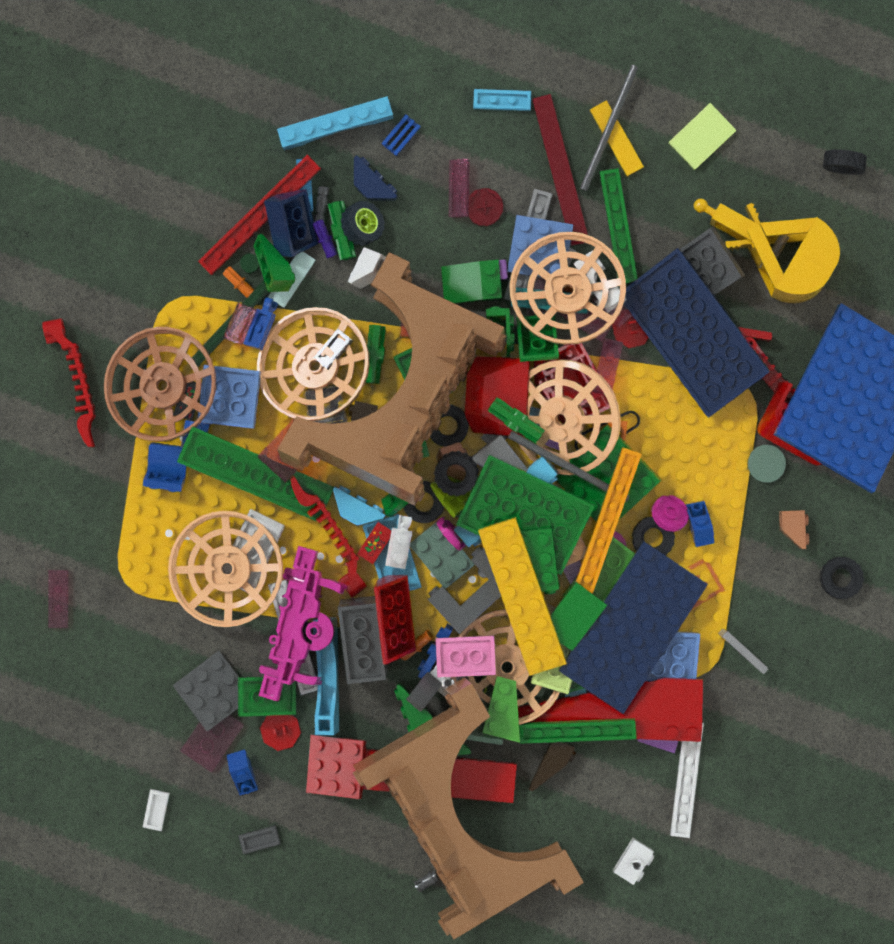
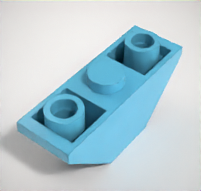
M341 485L339 488L334 487L333 492L340 516L359 526L385 518L386 515L383 514L384 509L375 504L373 507L367 505V500L359 495L356 498L349 495L350 490Z

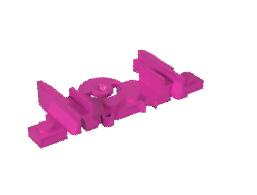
M298 546L293 564L294 569L285 568L283 578L289 580L287 591L282 597L288 600V604L285 607L279 606L281 613L276 628L278 635H271L269 638L271 644H276L270 651L269 659H272L273 663L278 664V668L260 665L259 671L264 674L259 693L261 697L279 701L284 683L292 685L294 681L309 685L322 684L321 677L311 676L299 671L302 663H305L304 659L307 658L309 650L319 651L326 648L334 636V626L331 619L320 612L321 602L318 598H322V595H320L322 586L330 588L339 594H344V589H347V585L333 579L322 578L321 572L314 570L319 551ZM318 618L317 622H311L306 627V635L312 640V644H310L303 637V626L307 620ZM314 627L317 629V633L315 635L311 633V630Z

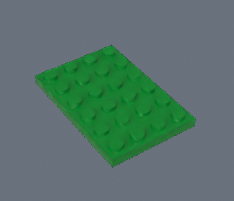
M489 454L456 525L479 535L478 530L515 517L520 531L552 527L557 573L562 575L595 504Z

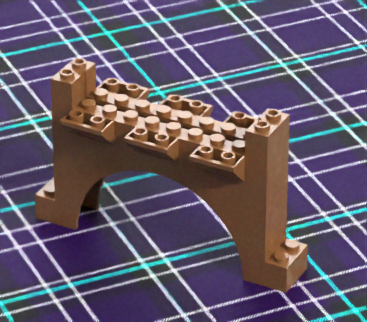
M388 253L371 286L378 289L373 299L382 303L398 317L411 340L412 358L403 384L392 399L383 407L355 421L325 424L296 416L277 450L282 462L300 471H303L304 467H308L312 456H315L415 506L417 501H421L425 494L424 485L422 484L423 479L415 474L413 469L415 464H419L424 454L422 453V444L424 440L427 441L433 431H437L442 421L440 418L443 414H447L451 405L449 404V394L451 391L454 392L461 381H465L468 373L467 369L477 357V348L496 357L499 352L502 353L506 346V335L503 326L412 284L413 278L411 277L410 262L392 253Z
M465 677L444 689L447 693L444 697L448 704L452 706L451 708L353 765L356 770L353 772V775L361 787L365 785L367 790L384 781L389 787L394 800L402 808L401 811L408 820L410 828L415 833L418 842L430 858L438 877L446 886V891L454 901V904L438 913L441 918L438 920L441 928L447 936L451 935L453 939H456L548 882L556 891L560 890L563 895L584 883L566 850H562L557 841L534 851L505 852L478 842L461 826L451 797L453 766L457 754L467 737L482 722L490 718L472 683Z

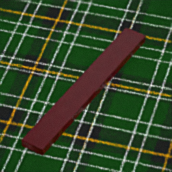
M551 94L533 98L532 102L564 223L573 224L572 232L588 235ZM571 240L570 246L580 245L584 242Z

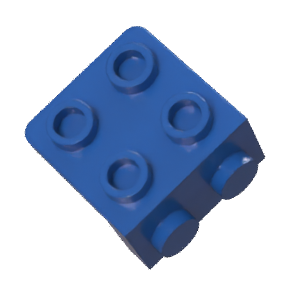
M155 442L150 443L148 466L143 479V486L150 489L181 492L186 479V466L178 463L177 459L183 447Z

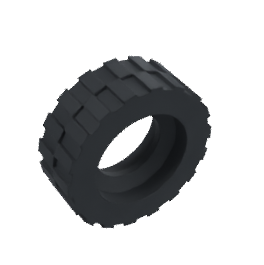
M828 150L824 154L823 169L840 174H863L866 169L867 157L863 153L851 150Z
M450 405L447 414H443L441 418L445 416L454 418L457 422L456 431L451 435H444L438 429L437 431L434 430L432 435H430L434 443L444 447L458 442L461 443L469 429V423L464 411L459 407Z
M451 451L439 459L435 467L434 479L442 492L448 493L451 496L465 495L468 491L472 490L478 477L477 464L467 453ZM451 465H460L465 469L466 476L461 482H453L447 477V469Z
M423 481L422 483L425 493L430 494L434 501L429 511H419L410 503L404 507L405 513L408 517H412L413 521L419 523L432 522L444 510V506L430 486L432 482Z
M646 517L639 521L632 533V544L637 551L644 541L645 532L650 528H656L661 531L663 540L659 546L653 548L667 555L675 543L674 532L660 528L653 517Z
M835 557L828 560L823 565L822 571H820L821 587L833 598H851L863 586L864 573L861 570V566L855 560L848 557ZM844 568L849 571L851 581L846 587H838L833 583L832 576L837 569Z

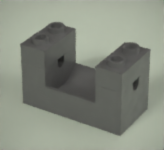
M480 546L471 554L473 556L471 561L489 580L464 603L460 605L443 586L440 588L436 586L428 593L430 595L428 598L430 603L459 634L501 597L485 549H482Z
M375 596L341 599L338 605V615L347 684L386 680L388 666L383 664Z

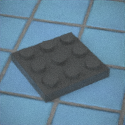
M714 226L680 249L714 295L745 275Z
M217 651L172 685L207 732L238 709L239 676L220 651Z

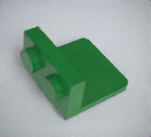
M494 306L486 309V319L504 327L506 357H510V352H514V316L510 315V308Z

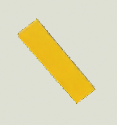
M607 100L590 109V113L602 134L612 112ZM616 120L607 143L626 177L644 166L620 123Z

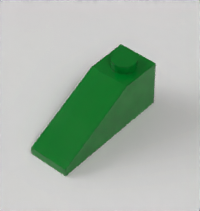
M259 234L253 247L267 291L289 292L295 283V274L292 272L290 264L263 234Z

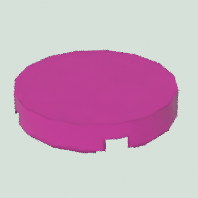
M673 495L660 496L653 503L652 517L656 524L666 531H680L689 520L686 505L681 499Z
M441 517L436 521L442 534L457 550L461 551L466 547V544L460 540V537L454 531L455 526L449 520Z

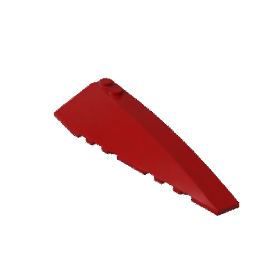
M659 678L655 681H645L624 714L591 692L573 697H563L562 699L555 700L545 713L530 722L635 718L636 739L701 742L703 679ZM543 701V703H538V704H539L540 706H542L543 704L546 703V701ZM529 704L518 706V718L534 712Z

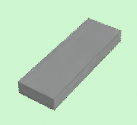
M721 629L718 634L759 672L765 674L768 667L727 630Z

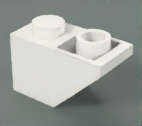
M364 247L350 274L348 282L359 289L371 284L386 257Z

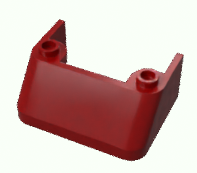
M780 382L758 424V434L812 465H822L820 462L773 435L788 406L784 401L793 385L789 382Z

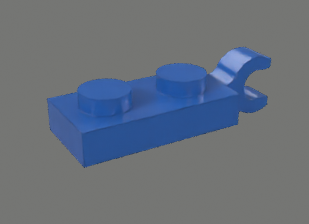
M266 297L262 310H256L243 343L247 347L263 350L276 317L272 312L278 307V303L274 302L273 299Z

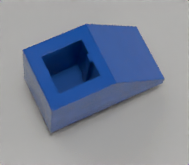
M705 501L686 504L695 547L714 544L713 526Z
M241 750L228 754L229 772L239 795L257 791V783L246 751Z

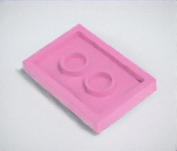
M494 636L435 638L437 677L496 675Z

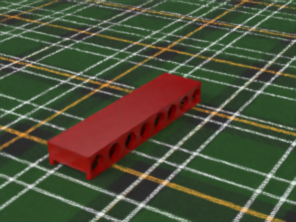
M366 749L365 758L378 750ZM456 757L451 775V797L513 803L517 764L515 762ZM384 781L369 789L390 792L389 787Z

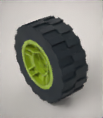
M359 201L346 208L345 212L342 213L341 228L344 231V235L348 237V240L354 242V244H359L360 246L368 245L383 234L382 232L385 228L383 215L373 203Z

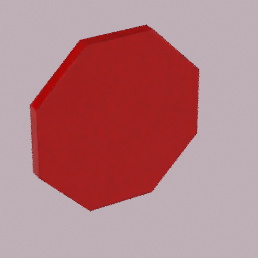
M628 309L621 311L612 324L615 340L628 348L642 346L649 338Z
M293 715L267 716L260 727L263 742L277 751L293 747L301 734L298 719Z

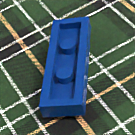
M447 623L445 628H440L436 637L449 638L453 627ZM433 643L427 651V654H429L427 661L422 660L418 667V670L421 671L418 677L421 679L427 672H430L436 661V645Z

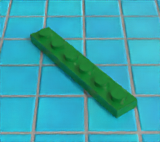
M619 168L600 171L612 250L623 268L626 284L633 283L638 278Z
M635 718L527 722L519 725L520 744L629 740L637 738Z

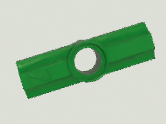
M344 201L332 202L328 204L332 222L331 229L334 241L337 244L340 261L356 258L353 242L348 240V237L344 235V231L341 228L342 213L346 209Z
M369 325L367 346L370 366L365 383L380 384L381 366L384 362L386 326Z
M496 397L487 410L502 420L503 424L516 433L519 432L535 444L545 431L528 419L527 415L515 407L512 408L498 397Z

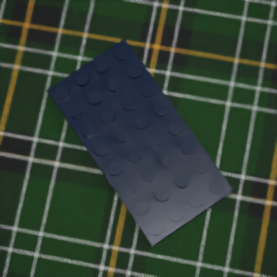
M679 248L626 288L625 298L627 300L624 302V305L708 418L771 372Z
M643 541L603 601L607 604L606 608L574 650L569 653L566 658L567 664L562 665L558 671L624 714L708 584Z

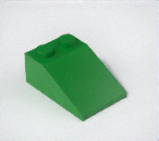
M499 260L477 261L441 267L444 299L454 304L502 300Z
M555 315L551 318L552 321H555ZM524 316L533 327L540 320L537 316ZM516 317L520 362L559 359L558 344L543 340L534 335ZM546 324L540 331L544 335L557 339L555 327Z

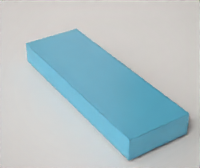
M474 89L473 109L530 111L531 91Z

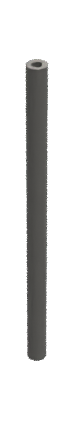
M631 65L581 184V190H588L638 70V67L635 65Z
M510 432L509 439L607 492L609 484L515 432ZM627 495L625 502L628 501L630 497L629 495Z

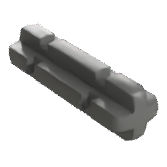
M319 186L318 188L319 197H317L315 211L317 215H315L314 221L322 219L325 223L324 214H326L328 187Z

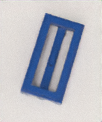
M405 115L381 144L397 156L421 126L410 119L408 115ZM406 121L409 122L389 146L387 143ZM411 126H414L415 128L399 145V147L396 150H394L393 147L404 136V134L409 130V128Z

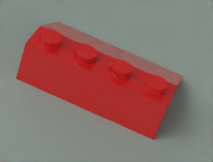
M387 575L378 579L374 586L383 664L391 663L416 651L408 575Z

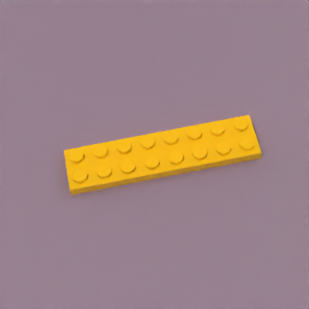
M516 517L479 529L481 541L529 676L566 665V658Z

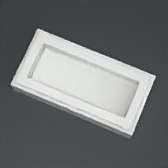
M150 789L143 828L162 831L169 792Z

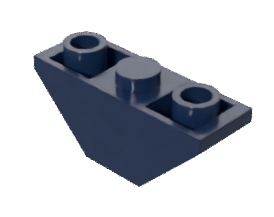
M356 155L354 157V187L368 201H395L398 198L395 194L397 190L390 183L386 185L382 181L384 177L377 170L373 172L369 168L370 163L363 156L359 158Z

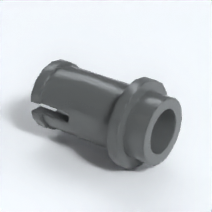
M429 871L428 875L414 881L417 890L422 892L432 885H437L440 879L435 871Z

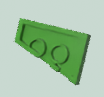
M496 676L487 711L490 718L485 720L482 733L520 743L516 681Z

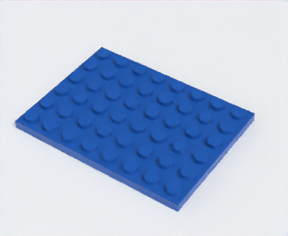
M840 303L773 435L870 493L875 492L894 452V335Z

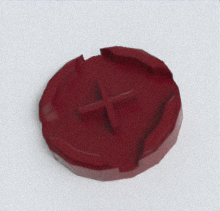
M489 188L473 191L466 201L468 218L479 226L495 224L503 213V202L499 194Z

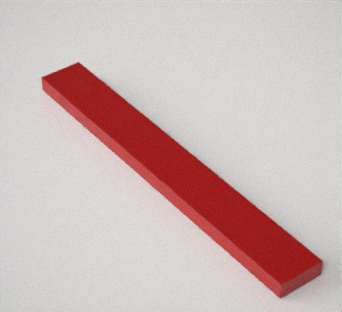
M307 154L198 262L210 275H213L268 221L264 200L277 194L300 190L321 168Z

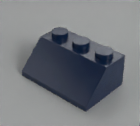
M307 189L277 194L264 200L273 245L282 256L293 257L318 244L313 227L314 222Z

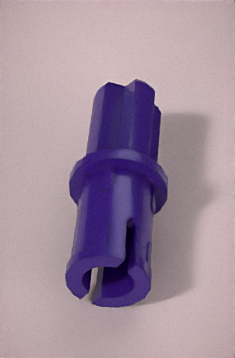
M322 219L315 221L313 227L319 238L318 243H321L326 258L338 254L331 240L332 235H329Z

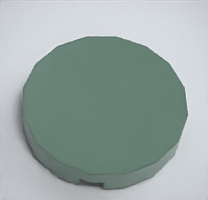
M772 445L756 447L748 458L750 475L762 483L773 482L779 479L786 468V459L783 453Z

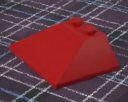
M582 343L568 344L558 348L559 359L534 361V368L549 361L573 360L587 365L598 373ZM556 367L548 368L535 374L534 384L536 387L546 381L555 379ZM564 367L563 379L574 381L583 387L592 380L588 375L578 370ZM555 385L547 387L540 392L546 400L555 397ZM563 385V396L574 399L579 392ZM597 385L590 394L597 403L599 413H602L609 409L610 405L604 392ZM584 399L580 403L584 415H593L588 401ZM562 414L558 415V421L565 424L566 418Z
M477 356L474 359L466 377L465 416L472 433L509 435L513 431L503 424L502 420L487 411L496 397L527 415L530 361L520 362V358Z

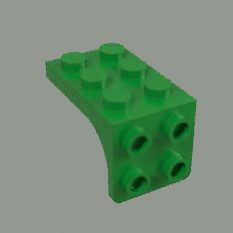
M552 527L521 531L542 592L544 594L556 593V590L560 588V580L557 573Z

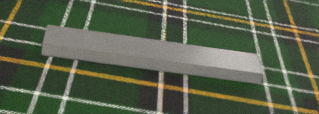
M534 189L527 217L546 220L552 193ZM518 274L516 287L527 288L530 276ZM510 279L504 297V300L511 301Z

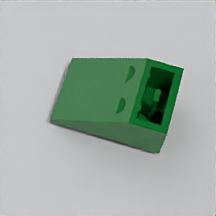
M400 682L397 683V688H395L394 692L397 700L402 701L403 706L400 709L403 718H408L409 725H407V729L410 732L431 720L433 715L427 707L420 712L410 704L406 698L411 692Z

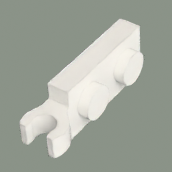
M399 515L398 527L392 528L385 566L406 569L412 531H408V528L411 525L412 517Z

